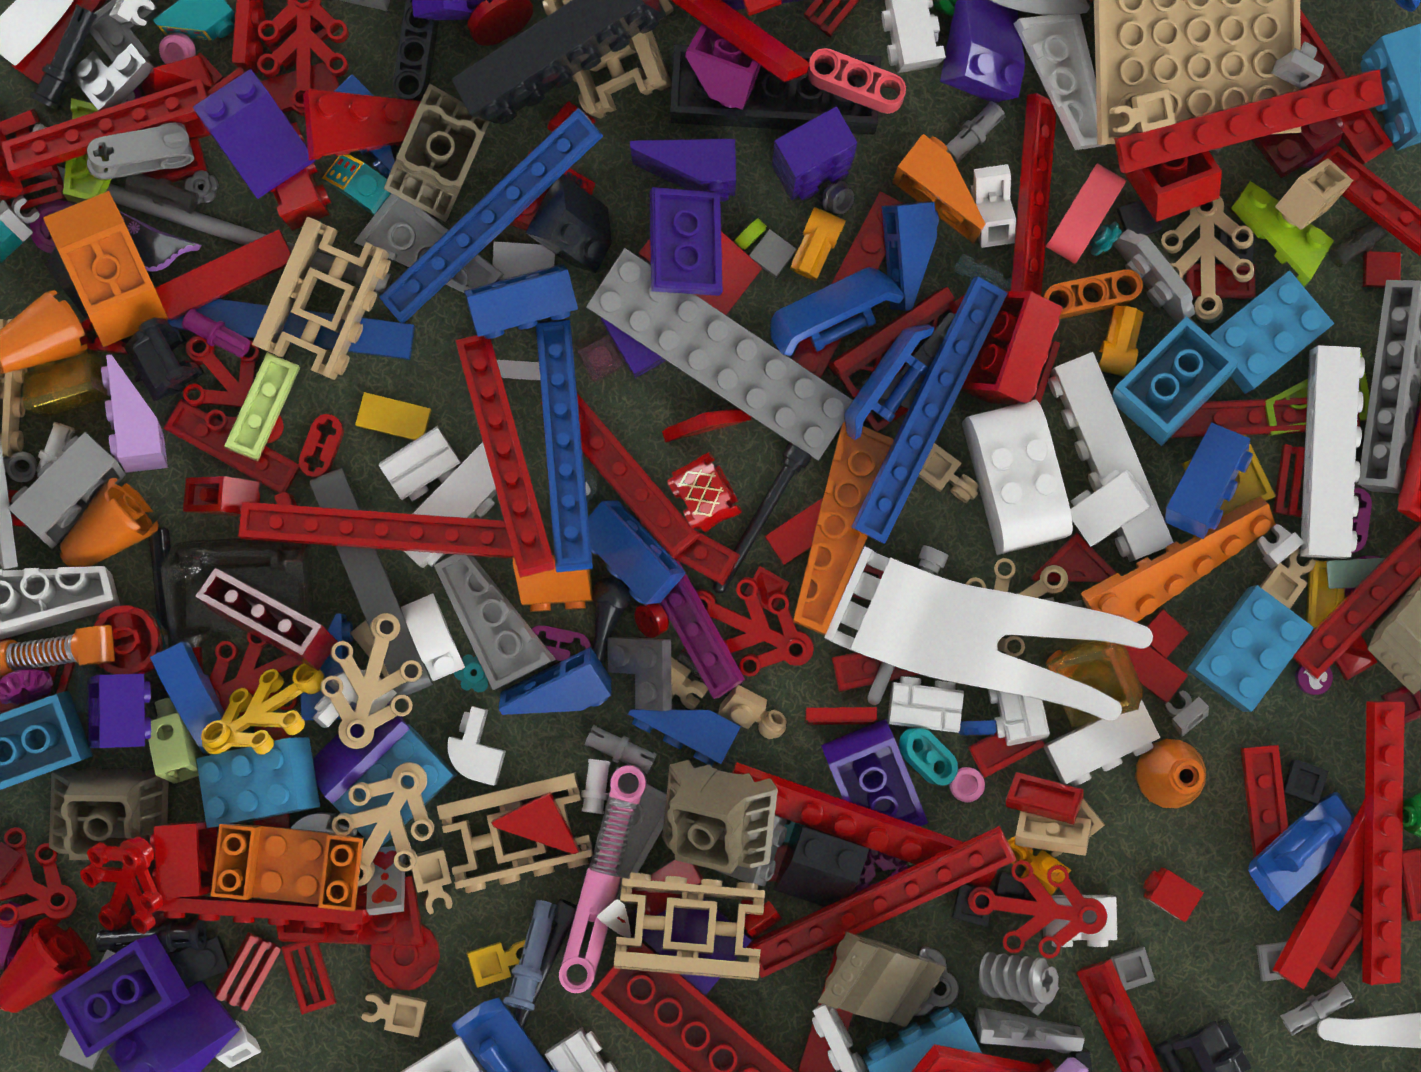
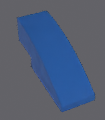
M180 642L151 656L150 659L191 736L202 753H207L202 746L201 733L209 723L221 720L225 712L208 675L203 674L190 643Z

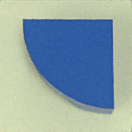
M996 720L961 721L958 734L994 735L996 733Z

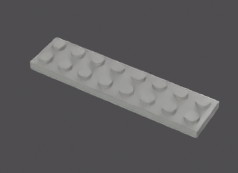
M624 248L586 306V308L791 444L809 453L818 461L844 423L845 411L853 401L695 294L652 292L651 265L626 248Z

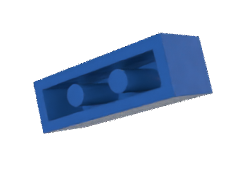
M564 264L464 290L474 330L478 337L484 335L485 339L499 337L505 333V329L516 326L519 330L532 328L538 324L537 320L548 317L551 320H561L571 315L570 311L578 309L570 275Z
M1211 422L1166 507L1165 523L1202 539L1205 538L1209 528L1215 530L1223 515V510H1220L1224 499L1230 501L1237 489L1238 482L1235 481L1238 472L1245 473L1251 462L1253 453L1248 452L1251 438Z
M618 500L601 501L588 517L591 552L599 555L607 563L606 568L614 577L622 579L630 588L629 593L636 601L645 605L661 603L686 574L683 568Z

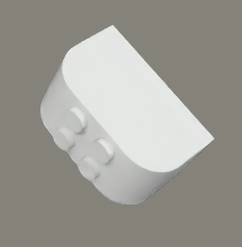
M1034 399L1026 404L1019 403L967 416L962 422L996 554L1000 555L1070 536L1073 530L1070 506L1048 423L1040 403Z

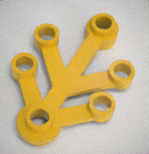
M303 663L293 673L292 680L294 683L268 699L270 693L278 691L283 686L284 679L276 669L265 671L259 679L260 684L253 697L245 688L237 689L231 694L229 698L230 703L222 719L209 723L201 733L203 748L209 754H220L230 749L231 746L252 747L259 755L268 753L274 746V740L266 730H259L255 733H243L242 731L250 726L282 727L289 735L299 733L304 728L305 721L297 711L291 710L286 713H275L274 711L303 692L308 694L319 692L321 690V682L324 679L321 669L317 671ZM246 711L243 716L237 719L240 712Z

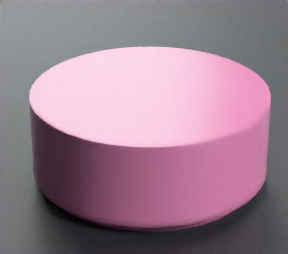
M180 32L164 37L159 45L160 57L165 64L196 55L193 41L187 35Z
M970 767L959 768L955 779L949 784L952 795L962 802L977 800L983 794L985 788L984 778L981 773Z

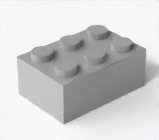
M86 432L80 437L75 436L70 439L62 449L64 453L55 462L50 461L46 463L37 473L38 479L29 488L26 486L21 488L12 497L11 502L13 504L8 507L21 522L51 549L69 533L96 493L108 479L117 478L118 480L115 484H118L126 475L118 462Z

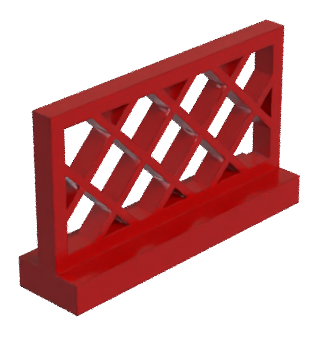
M948 287L937 290L913 306L912 310H907L828 363L833 374L838 376L853 400L860 390L855 388L849 376L859 369L873 373L880 363L881 355L889 350L903 329L931 322L930 326H934L935 330L938 316L947 310L950 313L956 314L958 308L953 301L955 297ZM875 359L873 367L865 366ZM899 407L894 413L896 416L892 422L908 412L909 409ZM871 411L865 418L871 429L876 432L890 424L884 418L877 422Z

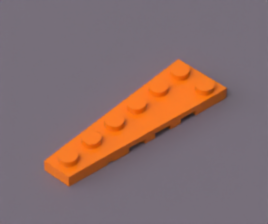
M845 421L840 427L793 617V622L824 636L868 537L851 528L894 441V439L865 426L862 428L861 437L854 440L847 435Z
M1259 496L1222 516L1215 530L1209 528L1204 539L1193 535L1192 539L1183 544H1179L1176 541L1165 547V554L1152 561L1148 557L1136 563L1137 569L1126 575L1121 576L1119 573H1116L1081 593L1087 609L1113 614L1137 623L1153 613L1168 600L1180 594L1191 584L1209 574L1224 561L1239 553L1247 545L1265 535L1276 525L1270 506Z

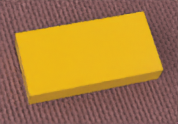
M364 392L355 426L414 441L426 433L432 410Z
M1315 560V566L1308 575L1306 622L1312 625L1314 629L1344 600L1345 588H1328L1327 561Z

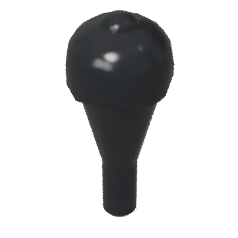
M614 576L600 579L596 583L592 594V599L595 602V638L592 650L601 663H603L608 638L612 634L624 609L630 606L632 599L629 593L630 588L622 579Z

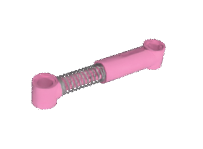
M634 765L620 767L611 778L609 793L611 809H607L610 814L606 815L608 821H604V824H607L606 828H602L605 832L600 834L603 836V840L600 839L601 846H597L600 851L596 852L598 858H594L597 861L596 864H593L592 868H587L562 965L559 970L561 985L571 993L586 991L591 987L596 976L608 931V926L602 923L597 918V915L616 900L622 878L616 872L620 870L618 867L621 864L619 858H623L621 852L625 850L622 847L627 845L624 840L628 839L626 834L630 833L627 828L631 827L629 822L633 821L631 815L635 814L634 809H636L637 804H640L647 783L645 773ZM632 773L638 778L639 786L635 792L626 793L622 791L619 786L621 775ZM588 921L595 923L585 955L580 953ZM574 964L584 966L588 973L587 978L581 982L573 981L569 977L568 968Z

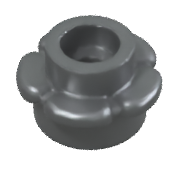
M200 170L194 172L192 177L186 179L184 188L192 202L196 204L209 203L215 199L219 184L215 176H210L207 171ZM203 184L204 189L199 190V185Z
M838 181L837 184L829 185L823 192V208L831 213L844 214L851 208L854 202V193L844 181Z

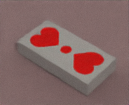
M395 846L381 847L373 859L375 872L367 883L366 910L369 916L404 911L405 871H400L394 864V857L397 854ZM406 854L400 855V861L405 864Z

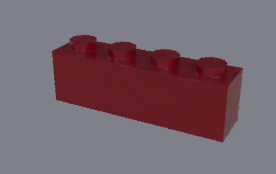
M214 568L195 596L212 613L319 671L329 656L331 647L338 642L321 624L217 568Z

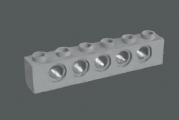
M1386 280L1361 456L1360 477L1358 480V485L1372 492L1399 494L1405 478L1406 461L1410 456L1421 382V281Z

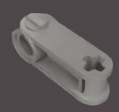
M176 122L148 129L98 137L93 139L87 148V169L92 176L100 180L161 169H176L186 166L194 160L185 125ZM100 156H104L107 161H102Z

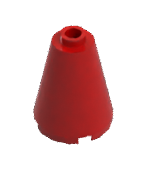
M46 917L39 920L33 926L0 977L1 1010L17 1013L65 987L91 969V966H87V962L92 959L91 953L85 942L71 927L65 931L57 926L61 921Z

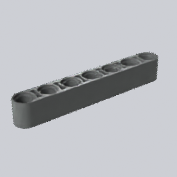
M342 467L310 480V485L318 505L321 508L361 510L352 488L349 487L346 480L347 476ZM336 546L369 628L372 620L383 613L394 615L400 623V632L395 639L389 641L384 659L388 674L390 675L399 670L400 666L409 660L418 662L422 667V675L418 680L405 682L395 688L397 695L408 696L432 686L431 677L413 642L401 605L378 550L374 548ZM382 621L380 631L384 634H389L392 631V624L389 621ZM411 664L407 665L404 670L405 675L409 678L415 677L417 674L416 667Z

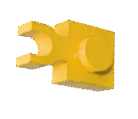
M525 940L514 943L506 951L503 950L502 943L497 942L467 952L476 987L479 988L511 977L508 966L519 965L520 960L516 957V952L519 948L524 947Z

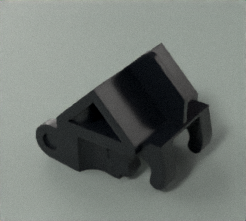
M152 318L145 321L139 326L140 330L133 335L124 347L138 372L134 378L135 382L143 381L153 401L184 391L185 384L204 374L200 364L186 360L178 363L172 351L180 344L186 342V339L182 332H179L176 327H172L166 319Z
M1228 1019L1218 1021L1219 1025H1217L1216 1021H1213L1185 1036L1176 1034L1154 1046L1156 1054L1162 1056L1170 1072H1185L1175 1050L1185 1047L1191 1052L1201 1072H1245L1251 1069V1064L1243 1052V1047L1239 1045Z

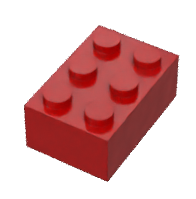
M1006 291L1008 294L961 390L989 403L1026 404L1031 402L1036 394L1037 383L1043 365L1047 361L1048 350L1054 332L1058 328L1059 317L1063 307L1032 291Z

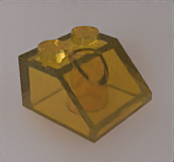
M85 351L80 355L69 357L68 361L55 364L53 361L34 366L35 371L24 374L23 404L25 409L43 417H48L111 398V396H108L107 388L103 386L100 358Z
M1084 640L1047 664L1048 670L1086 684L1117 700L1122 707L1121 714L1139 709L1144 691L1125 645ZM1063 705L1072 727L1102 719L1090 713Z

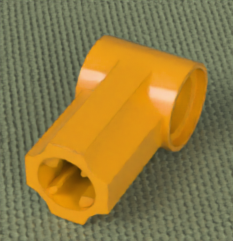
M814 207L802 235H804V238L793 258L790 270L803 277L817 281L831 248L836 246L837 239L844 228L846 220Z
M1115 305L1113 307L1106 340H1103L1099 352H1102V357L1098 365L1102 372L1126 377L1135 368L1138 357L1136 344L1144 312L1129 306Z

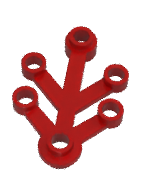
M287 0L288 5L272 21L265 20L258 26L260 38L267 44H273L279 40L280 32L297 17V30L272 54L262 55L258 59L257 66L264 76L274 77L279 73L280 66L297 51L296 88L291 92L289 101L294 111L301 116H305L304 104L298 103L297 99L301 94L311 89V50L326 64L333 76L341 77L347 73L349 68L346 58L340 53H334L311 30L312 16L326 29L330 40L334 43H343L349 36L346 24L341 20H335L321 6L322 0H308L305 3H300L298 0ZM269 27L274 28L275 32L272 36H264L265 29ZM335 27L343 28V33L340 36L332 35ZM341 60L343 61L342 68L338 70L332 69L333 62ZM274 61V67L271 70H264L265 62Z
M198 335L191 337L186 344L188 357L196 364H204L227 391L205 390L198 384H189L183 391V397L187 404L194 407L201 404L242 408L254 381L255 363L260 357L259 348L252 345L253 342L250 341V347L255 349V354L252 357H240L241 367L238 383L214 355V346L208 345L207 340ZM197 343H204L206 348L203 352L196 353L193 350L194 346ZM192 390L201 392L197 400H190L188 398ZM212 410L206 415L205 422L211 431L218 433L223 430H232L237 417H227L220 410ZM280 415L266 444L278 440L284 431V423ZM214 416H221L223 418L222 424L216 427L212 426L210 421Z
M745 577L739 581L736 587L738 596L745 600L751 619L717 604L716 597L711 591L707 589L696 590L699 598L706 601L708 605L706 610L710 617L745 632L744 634L723 640L730 653L761 642H767L777 647L757 656L755 654L745 655L739 664L740 671L745 676H755L761 668L783 660L790 665L799 666L811 659L814 651L813 641L806 633L797 631L789 610L790 600L785 593L776 592L770 596L768 601L770 611L778 616L783 631L782 634L770 628L757 594L758 584L754 579ZM743 583H750L754 589L753 593L744 594L741 590V585ZM777 597L782 598L785 601V607L782 609L775 608L772 603L773 599ZM798 643L802 646L803 651L800 654H793L790 651V645ZM746 660H753L757 668L753 671H748L744 667V662Z
M247 633L249 645L237 677L224 683L230 662L237 658L239 650L235 643L222 641L215 649L217 660L211 673L210 681L223 710L226 711L230 703L229 698L235 690L245 688L250 694L254 695L260 684L259 679L265 671L276 669L279 673H282L297 665L300 666L303 662L286 654L256 668L262 649L268 643L265 641L256 643L253 635ZM225 645H230L233 650L229 658L223 657L221 653ZM279 689L278 691H276V692H274V693H270L268 699L271 698L272 696L276 695L277 693H279V692L282 691V690ZM295 697L290 706L286 707L283 705L280 709H294L298 705L299 697ZM246 711L240 712L238 716H243Z
M17 827L9 829L4 835V842L7 846L22 854L23 859L15 868L16 871H13L4 882L6 885L0 887V902L26 894L37 899V901L17 908L12 904L1 905L0 926L10 928L16 925L18 921L42 914L53 920H62L69 917L76 909L77 898L75 892L69 886L61 884L56 865L58 859L57 852L49 848V843L39 845L35 851L36 860L44 869L47 887L33 880L25 848L27 844L25 832ZM15 834L22 836V840L18 844H11L9 842V839ZM45 850L53 852V856L48 860L40 858L41 853ZM62 896L65 898V901L61 906L52 905L53 898ZM5 911L14 912V917L11 920L3 921L1 919V915Z
M135 837L134 839H126L121 843L120 847L106 846L104 843L98 842L88 849L87 856L91 864L80 871L82 881L91 888L102 881L117 883L111 900L102 906L101 912L98 915L101 925L107 930H118L131 920L134 929L141 934H145L156 924L152 913L163 906V898L157 892L148 870L151 861L154 859L152 846L144 838ZM110 860L120 861L124 864L123 868L102 866ZM136 875H137L138 880H139V882H140V884H141V886H142V888H143V891H144L143 894H142V892H141V890H140V888H139V885H138V883H137V880H136V878H135ZM128 896L136 911V914L133 916L126 904Z
M1026 860L1016 861L1012 865L1011 872L1014 879L1022 882L1036 901L997 896L990 887L984 885L973 888L968 897L970 909L978 915H988L993 910L1034 916L1017 930L1008 931L1004 935L1003 946L1010 953L1020 952L1024 947V942L1053 920L1070 921L1053 936H1044L1039 941V952L1043 957L1049 959L1056 957L1060 952V947L1080 932L1095 934L1105 927L1108 917L1104 905L1094 898H1084L1069 879L1067 869L1058 864L1048 869L1047 879L1052 886L1059 887L1072 906L1057 904L1033 874L1032 865ZM1024 864L1029 868V873L1026 877L1016 875L1015 869L1018 865ZM1056 869H1060L1065 873V878L1061 882H1055L1051 878V873ZM979 895L987 896L989 898L988 906L984 908L977 906L976 898ZM1087 910H1092L1096 913V919L1092 923H1087L1083 920V913ZM1012 935L1019 937L1021 940L1020 945L1016 948H1011L1007 944V939ZM1053 941L1056 944V950L1052 953H1046L1042 948L1044 942Z

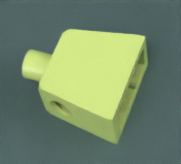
M165 698L154 702L153 705L157 719L151 721V738L148 741L156 776L174 784L199 776L196 758L203 757L202 752L182 721L171 699Z

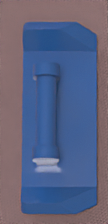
M865 268L776 311L770 321L771 339L783 355L791 356L798 342L808 337L814 349L818 352L824 349L826 345L865 326L870 327L876 324L871 307L885 300L899 304L904 298V294L889 276L878 269Z
M927 324L907 327L901 331L845 411L844 419L849 437L854 440L861 437L863 422L871 410L888 422H892L896 416L894 413L921 375H925L929 369L910 354L920 340L933 335L934 326ZM903 364H908L910 368L883 406L877 401Z
M1338 792L1320 799L1318 804L1311 806L1249 863V874L1268 902L1277 911L1330 864L1355 816Z
M499 997L482 1002L452 1024L456 1034L464 1040L486 1072L550 1071L551 1067Z

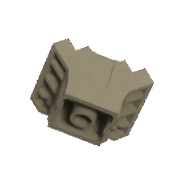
M429 83L398 152L384 190L446 222L490 121L471 116L463 102Z
M1421 576L1370 627L1374 636L1368 647V650L1413 694L1421 689Z
M689 760L670 764L662 838L668 849H671L675 854V860L732 874L737 865L751 869L770 864L778 789L771 778L754 782L749 773L742 775L724 772L712 768L710 764L693 768Z
M65 767L52 771L49 848L59 854H69V860H89L87 851L98 842H102L106 846L120 847L121 843L128 838L142 837L150 844L151 835L154 833V826L167 824L169 781L156 776L154 769L142 771L139 768L102 769L89 767L78 771L72 767Z
M846 932L844 939L837 947L836 964L833 972L826 980L825 991L818 1002L856 1015L907 1027L912 1018L920 1012L922 1003L926 1002L930 997V991L936 988L940 982L939 978L947 966L914 955L894 945Z

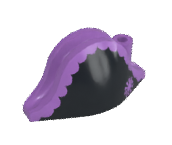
M119 211L147 271L162 270L169 266L179 255L185 252L198 251L202 246L198 243L159 231Z

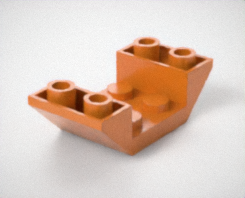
M109 191L43 217L103 347L134 335L140 330L139 326L149 319L162 318L166 319V321L168 320L149 274Z
M219 824L211 896L241 900L261 898L318 904V908L355 911L364 838L348 835L342 836L332 832L265 825Z

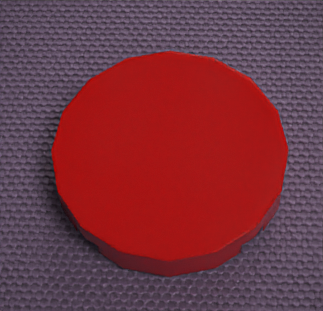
M485 0L476 7L468 20L467 25L470 35L479 45L489 46L498 44L522 30L533 14V5L530 0H493L490 3L488 0Z
M422 923L425 947L371 945V968L377 979L387 987L396 990L416 989L428 982L437 970L440 959L439 943L433 932Z

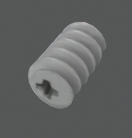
M987 952L983 956L979 971V988L983 995L990 998L1000 997L1005 1000H1025L1029 1003L1049 1004L1057 993L1059 980L1057 970L1053 966H1048L1044 958H1036L1034 960L1031 956L1021 958L1019 955H1011L1009 957L1004 953L997 956L994 952Z

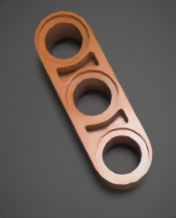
M1120 270L1052 285L1042 297L1049 300L1051 295H1059L1064 299L1065 308L1062 309L1059 319L1111 309L1115 305L1125 306L1130 304L1141 293L1143 281L1140 275L1133 270ZM1117 281L1129 283L1132 288L1131 295L1121 294L1117 289ZM1083 289H1094L1098 294V302L1091 303L1087 301L1083 296Z

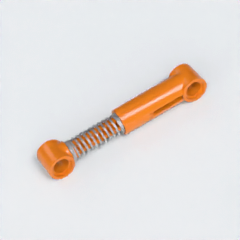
M111 625L75 629L73 635L46 638L45 640L25 641L23 643H17L15 640L0 641V677L21 669L54 666L56 664L78 662L79 665H92L115 661Z

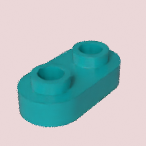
M909 728L901 735L899 740L901 756L927 782L943 786L950 784L955 779L958 771V763L955 756L929 730ZM937 762V763H938V769H937V771L935 772V771H934V764Z

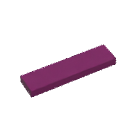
M685 574L663 599L661 605L713 699L720 698L742 683L745 678L688 576Z

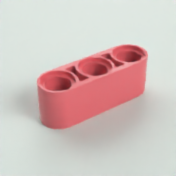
M818 49L810 57L807 74L809 81L815 87L881 113H894L901 107L906 93V85L900 76L832 49ZM819 63H827L833 68V71L830 74L823 75L816 71L815 66ZM858 75L865 80L866 84L862 87H853L847 79L850 76ZM887 87L892 88L897 92L898 97L893 100H887L882 97L880 90Z
M1097 163L1046 247L1076 264L1127 180Z

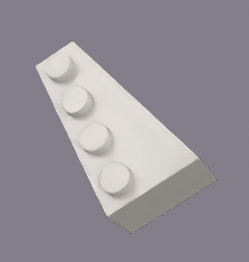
M885 0L886 11H882V23L884 31H890L892 45H887L890 66L896 65L897 73L937 67L946 56L944 46L936 47L940 26L938 17L929 12V8L933 6V0Z
M105 566L58 567V569L24 568V570L0 569V640L98 614L114 606H120L113 575Z

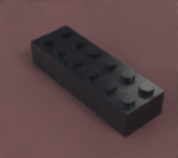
M572 0L452 78V81L471 116L496 124H505L513 120L517 116L516 112L523 107L533 106L541 102L545 98L544 94L551 89H558L569 84L573 80L572 76L582 69L589 70L597 66L601 62V57L610 51L617 52L628 46L630 43L629 39L638 33L644 34L655 29L659 25L658 21L665 17L666 13L659 0Z
M674 44L670 107L671 123L794 130L837 106L852 133L875 135L878 125V111L815 87L809 81L807 73L784 82L761 66L752 92L743 110L736 107H726L719 101L709 98L685 57L689 45ZM794 51L808 62L814 53ZM845 54L881 68V56ZM819 63L815 66L816 71L823 75L830 74L833 71V68L827 63ZM858 75L850 76L847 79L853 87H862L866 84L865 80Z

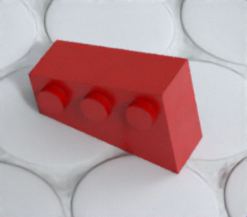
M292 123V127L304 142L305 139L298 123ZM315 162L270 191L271 193L273 192L279 205L276 207L279 216L292 231L302 227L307 216L318 220L330 215L326 206L332 203L324 184L317 185L313 176L314 173L318 172Z

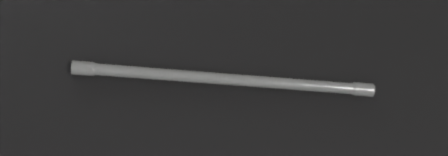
M57 166L64 183L65 168ZM50 172L35 176L44 180L53 179ZM111 183L107 189L117 204L241 245L249 244L266 235ZM287 242L292 252L295 244ZM316 251L310 267L329 273L335 257ZM348 263L342 278L353 281L361 286L367 270ZM387 273L383 280L379 279L374 290L383 293L390 286L392 274Z

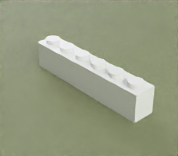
M1318 345L1309 350L1301 539L1304 543L1301 545L1300 557L1345 559L1350 558L1351 551L1354 552L1356 550L1357 533L1352 531L1353 517H1356L1358 513L1359 500L1357 496H1354V482H1358L1360 477V463L1355 460L1356 447L1360 446L1362 439L1361 427L1357 426V414L1362 411L1363 393L1358 391L1359 378L1363 377L1365 370V360L1363 357H1360L1359 347Z
M1088 353L1054 367L1051 370L1050 374L1052 377L1048 379V384L1054 397L1060 396L1065 407L1064 410H1061V414L1068 429L1073 428L1078 441L1075 442V448L1081 461L1087 460L1092 473L1088 474V479L1093 491L1096 492L1103 487L1099 481L1117 469L1120 474L1124 471H1129L1153 504V506L1116 530L1119 537L1115 538V544L1122 557L1127 556L1129 562L1174 543L1094 353Z

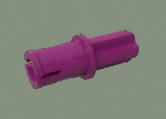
M193 308L187 312L183 319L182 327L206 339L208 345H217L237 357H243L247 354L251 344L250 340L225 327V322L221 320L216 322Z

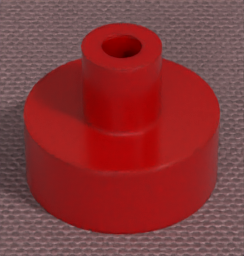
M659 603L642 604L636 608L635 621L639 630L645 636L654 638L667 631L669 626L668 616Z

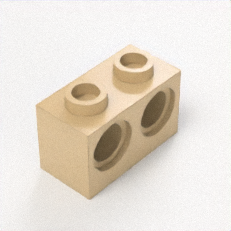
M1327 158L1301 175L1275 207L1282 213L1283 218L1288 223L1297 226L1301 230L1327 212L1354 180Z

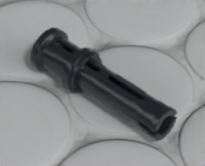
M77 4L51 64L47 63L46 66H43L42 71L44 75L36 92H31L30 94L31 98L56 110H59L61 107L59 101L66 85L71 84L73 81V75L70 72L95 18H97V14Z
M198 918L189 923H175L173 920H167L161 926L153 927L145 934L139 933L134 928L102 929L97 932L96 947L100 953H104L107 950L120 951L137 939L156 934L163 948L168 953L174 952L176 948L190 947L198 951L205 948L207 929L204 920H198Z

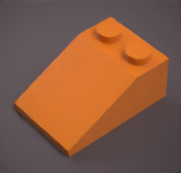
M922 134L898 165L892 183L917 202H935V209L938 212L939 218L974 244L986 224L951 154L947 152V146L936 137L932 136L929 139L926 135Z
M552 555L555 565V555ZM513 558V567L521 605L530 606V612L551 611V604L565 603V610L585 609V602H593L591 569L557 572L555 566L553 570L520 578L515 559Z

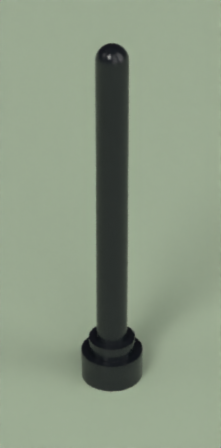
M788 443L782 453V456H784L781 462L784 464L733 550L740 555V558L724 586L714 582L713 589L716 593L721 594L726 591L794 473H799L801 468L807 467L812 458L809 453L791 443Z
M559 899L554 911L556 914L554 921L557 923L547 942L540 968L543 979L542 982L537 984L532 1002L534 1005L569 928H572L577 905L564 899ZM517 1008L514 1017L524 1029L532 1011Z

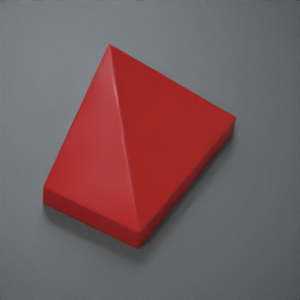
M200 55L154 67L141 84L146 95L199 78L202 79L206 91L214 86Z

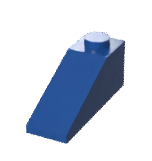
M910 202L882 206L887 275L904 294V298L899 304L890 301V309L905 311L913 309L937 239L939 216L935 209V202Z
M589 647L502 691L500 694L499 711L502 715L582 711L590 706L596 707L604 703L611 696L612 678L592 648Z

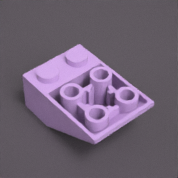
M112 354L106 355L107 366L101 367L103 386L107 388L108 396H111V400L105 401L107 420L111 423L112 430H115V434L109 435L111 455L115 457L118 463H121L126 473L168 468L164 433L157 417Z

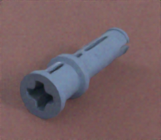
M536 900L519 965H515L512 969L511 974L514 975L509 996L504 998V1004L522 1010L534 1011L535 1005L532 1002L537 984L542 982L543 979L540 968L557 905L547 901Z

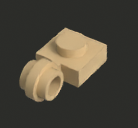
M934 443L918 477L939 492L950 482L953 485L950 492L964 503H967L970 499L974 500L978 495L976 490L979 488V485L972 478L965 474H962L960 478L954 475L962 463Z
M740 685L734 687L720 704L719 715L746 729H749L754 722L759 723V732L767 739L778 738L786 730L787 721L781 712L777 710L766 711L767 699Z

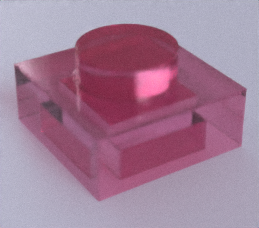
M608 335L578 350L594 383L624 367Z

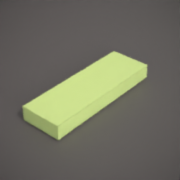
M268 352L266 353L224 445L226 449L259 461L300 370L299 365Z

